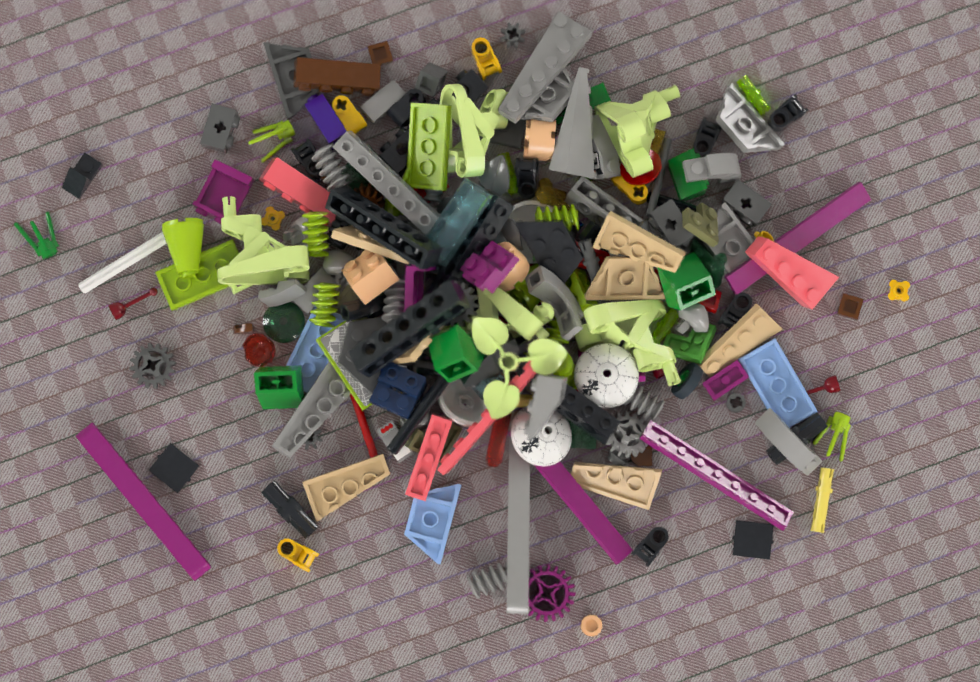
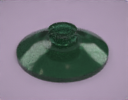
M292 302L269 307L263 316L265 333L269 338L278 343H289L296 340L305 327V317L302 310ZM283 317L287 319L285 325L279 323V320Z

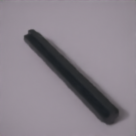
M439 375L409 419L406 420L388 445L387 450L392 454L397 455L449 384L441 375Z

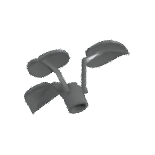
M499 155L485 162V171L482 176H479L480 183L484 188L491 189L490 192L512 204V197L506 192L510 182L508 167L504 156ZM448 196L438 204L437 212L443 217L442 223L464 205L460 197ZM508 217L494 242L497 244L509 242L521 252L524 250L521 233L515 224L516 221Z

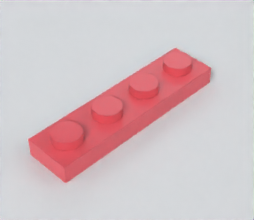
M432 413L405 495L426 501L453 420Z

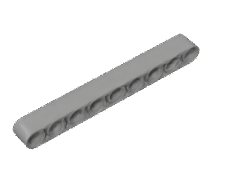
M510 436L507 614H528L530 463L517 453Z

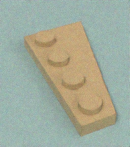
M612 211L608 213L592 247L598 250L600 248L609 250V253L615 255L629 256L634 261L642 260L648 262L651 266L674 273L678 270L686 252Z
M756 303L706 352L702 363L696 364L711 378L781 331L782 328Z
M380 454L303 481L302 483L316 522L390 475V471L384 454Z
M574 462L571 475L582 489L649 510L662 469Z

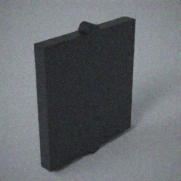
M170 443L163 453L157 456L158 459L148 471L176 493H179L184 485L191 481V476L199 468V465Z
M736 520L735 534L732 536L734 540L732 555L770 560L771 544L774 543L772 540L773 524Z

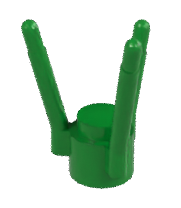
M46 212L45 215L51 241L49 238L43 239L34 221H30L40 241L37 243L38 246L17 222L14 223V226L36 251L38 257L42 256L43 260L57 254L56 248L59 247L49 212Z

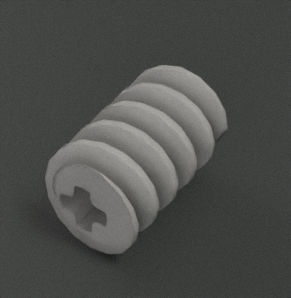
M334 143L317 150L312 157L313 162L319 161L315 166L316 169H322L319 175L321 177L327 176L323 183L330 184L327 187L328 192L334 188L347 186L352 182H346V179L350 176L349 174H342L346 167L338 166L342 159L334 158L338 152H331L330 150Z
M398 280L384 292L388 297L384 298L386 306L383 307V312L387 314L382 315V320L387 323L404 313L405 280Z
M642 385L636 388L633 395L623 405L625 406L631 402V411L638 407V416L645 413V421L649 418H652V421H654L664 407L665 401L662 400L657 404L658 396L655 395L650 399L651 391L648 390L643 394L644 386Z
M505 560V567L497 563V570L489 566V573L481 569V576L473 572V579L466 574L472 593L477 599L480 598L481 591L487 596L489 588L493 593H496L497 585L501 590H504L505 582L507 583V560Z

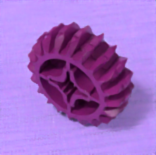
M546 564V571H542V566L538 565V573H535L534 569L531 568L530 572L533 576L529 577V587L535 580L539 587V594L531 600L529 598L528 607H530L531 611L528 613V616H532L535 612L537 613L535 620L538 621L540 615H544V622L548 621L549 615H551L552 621H556V613L563 618L564 615L561 610L564 609L566 612H569L570 609L566 604H574L573 600H569V596H576L575 592H569V589L575 587V584H567L572 579L571 576L564 579L562 576L566 573L565 570H562L560 574L556 573L558 566H555L553 571H549L550 564ZM551 575L560 581L548 586L542 581L540 576ZM540 583L543 587H547V589L557 587L550 594L554 603L550 599H544L543 597L537 600L543 593ZM564 587L565 597L559 606L554 598V594L558 589ZM540 601H547L554 610L542 611L534 605Z

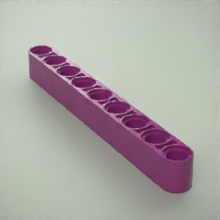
M91 422L76 435L79 442L189 576L196 581L212 567L96 425Z

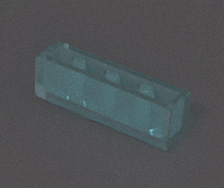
M464 178L426 236L443 247L438 263L444 267L452 260L455 252L465 241L467 234L477 223L479 216L489 205L493 197L486 189L467 178Z

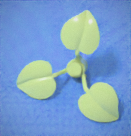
M474 318L472 335L477 349L486 355L493 354L497 348L500 351L499 364L505 370V384L499 380L489 383L484 390L483 399L492 419L502 418L511 413L520 400L519 389L514 385H508L509 371L515 370L519 362L531 361V368L540 375L552 374L560 367L567 356V351L562 345L553 340L537 339L528 346L530 357L518 358L515 354L505 353L500 346L507 342L509 336L507 326L502 321L495 318Z

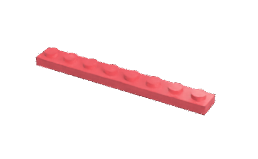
M528 361L523 367L525 370L520 377L516 375L509 383V385L516 386L519 392L537 374L531 368V361ZM487 408L481 414L482 420L479 423L474 422L468 428L467 432L469 434L465 439L461 437L453 445L455 450L451 454H445L439 461L441 465L437 470L442 475L450 472L496 420L490 417Z

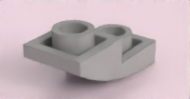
M393 80L360 107V110L374 124L385 117L388 109L406 93Z
M323 266L305 285L307 292L293 300L307 314L315 307L311 302L318 301V298L312 296L313 293L319 292L313 285L320 284V282L336 284V278L333 275L327 274Z
M289 278L287 281H278L277 289L269 288L268 290L259 291L258 299L269 307L278 306L302 296L307 292V288L299 280Z

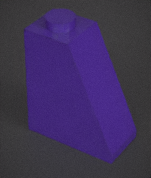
M315 94L308 98L307 103L304 104L328 145L335 144L344 135L346 129L323 94L319 96Z

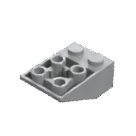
M539 374L536 378H533L531 391H534V398L529 401L528 413H531L529 422L526 421L524 430L527 440H532L538 435L564 400L567 377Z

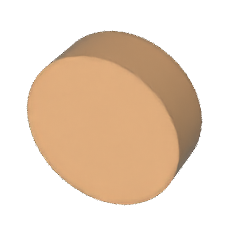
M588 615L581 621V630L587 636H596L602 630V622L599 617Z

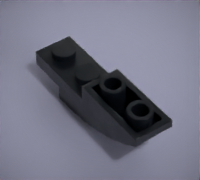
M509 332L507 342L500 346L505 353H512L517 356L523 352H528V346L537 340L538 337L535 334L528 341L522 335L514 338ZM498 348L491 355L485 354L478 371L460 378L466 389L476 387L481 381L495 378L500 372L504 371L499 364L501 355Z

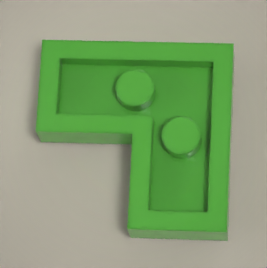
M709 324L708 331L702 333L695 332L692 328L688 337L668 332L663 345L671 348L676 358L701 364L716 333V325Z

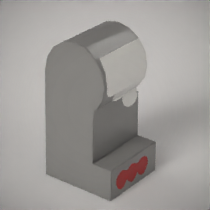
M391 420L376 432L388 447L399 430ZM404 444L399 453L394 456L401 463L411 456L413 452Z

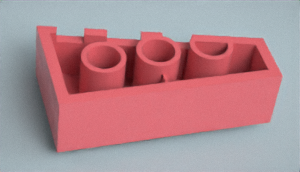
M278 157L270 161L260 176L259 181L263 182V185L274 192L275 190L282 194L281 197L286 201L298 204L299 209L305 213L315 211L329 212V214L324 215V217L329 218V222L323 225H332L336 215L325 208L330 192Z
M758 236L745 251L752 260L801 306L812 310L839 278L764 237Z

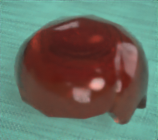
M254 333L248 336L242 345L245 351V359L254 367H264L270 364L276 354L274 342L262 333Z

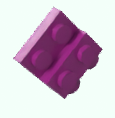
M491 241L480 256L473 253L460 270L464 272L462 277L469 283H473L481 291L487 289L493 294L518 263L519 259L508 250Z

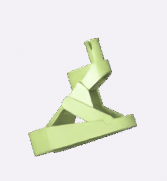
M448 84L442 89L440 104L452 105L448 173H457L461 178L483 175L485 171V154L490 139L494 136V129H505L508 124V119L498 112V108L508 94L504 89L491 90L486 95L480 110L467 97L462 85ZM452 119L459 125L462 140L454 147Z
M676 85L660 92L654 90L644 94L641 101L633 104L609 101L594 107L595 115L600 116L620 161L633 178L653 170V163L649 152L652 139L655 137V127L658 121L671 117L667 102L680 98V92ZM608 118L616 122L617 126H611Z
M230 196V205H228V197L222 198L224 217L221 218V229L224 233L244 241V250L228 266L217 270L219 283L227 285H278V281H287L289 278L297 279L301 284L307 283L310 280L307 246L283 245L270 237L268 233L262 232V219L260 215H237L236 198Z
M499 287L493 294L487 289L481 291L477 288L479 308L476 311L477 316L472 315V322L465 321V327H461L473 339L472 325L474 318H495L499 320V311L508 322V324H505L508 333L510 332L514 338L522 335L530 341L535 334L538 339H546L550 335L542 327L543 323ZM451 324L449 326L444 325L441 331L450 328Z
M652 299L603 303L591 306L583 312L587 324H583V329L574 335L581 352H585L598 344L607 343L619 346L620 342L624 340L621 347L627 350L635 359L639 372L663 369L668 386H672V382L673 385L681 382L675 367L677 360L673 350L667 346L653 343L649 330L652 322L659 320L666 314V308L662 300Z

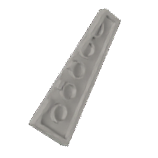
M558 11L498 108L499 114L516 124L592 37V31Z
M330 361L271 446L287 458H290L351 394Z

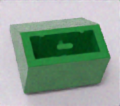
M690 149L667 161V167L678 199L683 202L704 196L707 185H709L708 179L686 182L682 162L684 160L701 158L699 153L695 154L694 149Z
M695 252L684 256L675 273L657 268L668 307L682 310L716 295L711 275Z
M458 324L429 337L432 339L428 346L434 369L449 383L479 370L485 354L477 349L474 340Z
M301 365L259 367L254 372L255 391L262 409L298 408L304 399Z

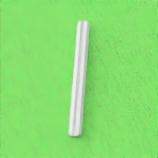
M163 232L78 284L80 290L83 293L89 292L167 244Z

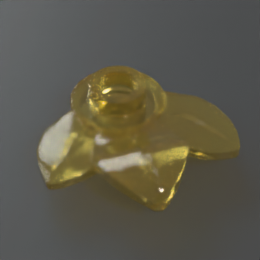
M542 178L539 181V187L535 191L537 200L542 204L551 205L552 207L556 205L559 211H561L562 205H565L569 211L570 206L564 202L567 193L554 188L549 178Z

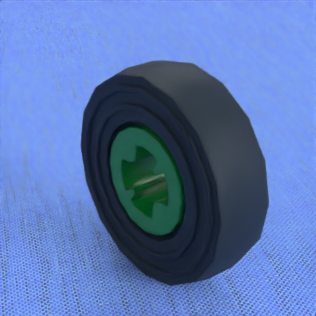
M696 363L687 364L678 374L681 382L676 385L672 384V394L679 399L688 397L702 378V368Z

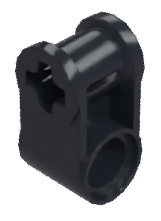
M418 89L407 91L386 113L400 128L410 124L411 103H416L412 101L414 97L419 99L418 103H426L425 97Z
M796 94L787 99L769 117L768 125L774 132L783 131L809 111L808 108H804L798 101ZM774 117H781L784 121V124H776L774 122Z
M706 117L702 119L697 131V137L692 146L695 154L699 153L700 157L710 154L722 129L720 125L708 121ZM704 144L707 147V151L700 152L696 146Z
M309 138L305 139L306 142L290 150L312 179L319 180L321 177L319 175L320 171L316 173L310 171L311 167L319 162L312 161V157L317 150Z
M516 158L515 175L517 177L518 194L524 199H532L535 197L540 184L538 158L533 160ZM526 184H527V185H530V186H532L533 188H528V187H526L525 185H526Z
M745 292L737 294L725 309L717 324H723L728 328H732L749 311L752 305L751 296ZM737 298H746L748 301L747 307H738L736 304Z
M663 527L653 528L631 554L633 556L637 555L649 567L668 541L669 535L667 530ZM657 530H661L665 534V539L660 543L653 540V533ZM643 549V550H644L646 553H648L650 556L648 557V556H647L646 554H644L641 550Z

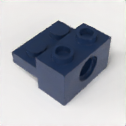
M391 362L383 368L369 402L405 419H409L416 403H419L427 387L426 377Z

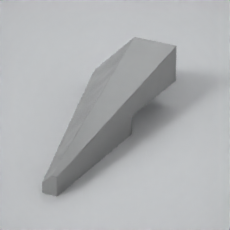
M579 67L549 170L596 179L597 173L594 172V160L596 158L592 146V139H594L592 106L589 104L591 88L588 86L587 76L589 69Z

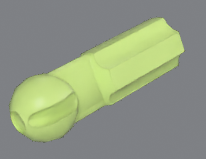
M542 302V305L535 306L533 315L545 325L553 319L554 309L549 303Z

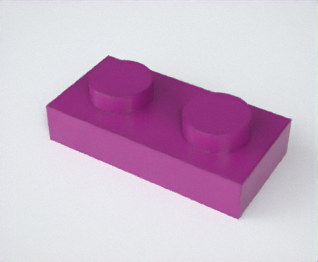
M736 360L703 382L702 385L711 399L715 401L748 379L749 376L739 361Z

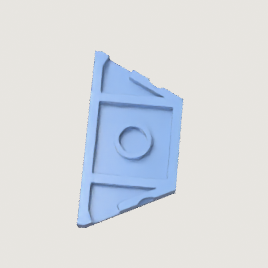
M461 484L429 490L426 501L414 498L404 535L440 565Z

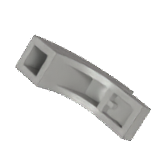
M734 153L709 154L705 157L684 160L682 162L687 183L717 179L718 184L737 181L742 177L738 157Z
M540 265L526 276L525 279L529 293L553 307L563 339L568 341L583 329L580 318L584 315L578 301L569 288L554 273Z
M771 408L754 422L775 447L807 476L823 462Z

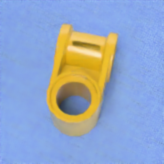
M482 37L475 39L472 43L471 51L482 80H485L487 76L494 73H502L496 55H494L489 41ZM478 44H483L487 50L484 53H478L475 47Z
M339 95L333 99L332 109L346 131H352L356 134L367 126L362 115L346 96ZM338 103L346 104L345 110L337 109Z
M622 176L610 178L614 185L634 204L641 205L646 202L648 195L646 185H631ZM635 190L638 192L642 190L643 197L639 195L635 197Z
M283 539L277 546L278 553L282 557L293 562L294 565L308 573L315 557L319 556V553L291 539ZM285 542H290L293 545L292 553L284 554L281 547ZM307 554H309L307 560L305 561V563H303Z

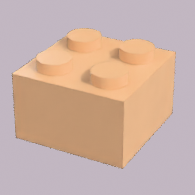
M364 250L359 257L347 262L341 270L351 288L365 305L400 280L384 256L368 250Z

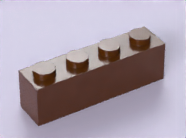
M297 57L294 63L293 87H297L301 91L320 89L319 91L323 93H331L333 90L340 91L341 94L346 95L357 92L363 96H373L380 89L381 64Z

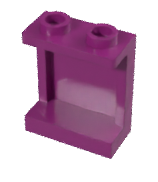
M214 159L211 165L212 170L197 200L192 205L196 208V213L207 217L209 214L215 217V222L221 224V218L224 217L222 198L228 197V205H230V196L236 198V214L238 215L254 183V179Z
M413 264L406 266L404 312L408 307L415 305L423 299L424 271L436 270L437 266L420 270Z

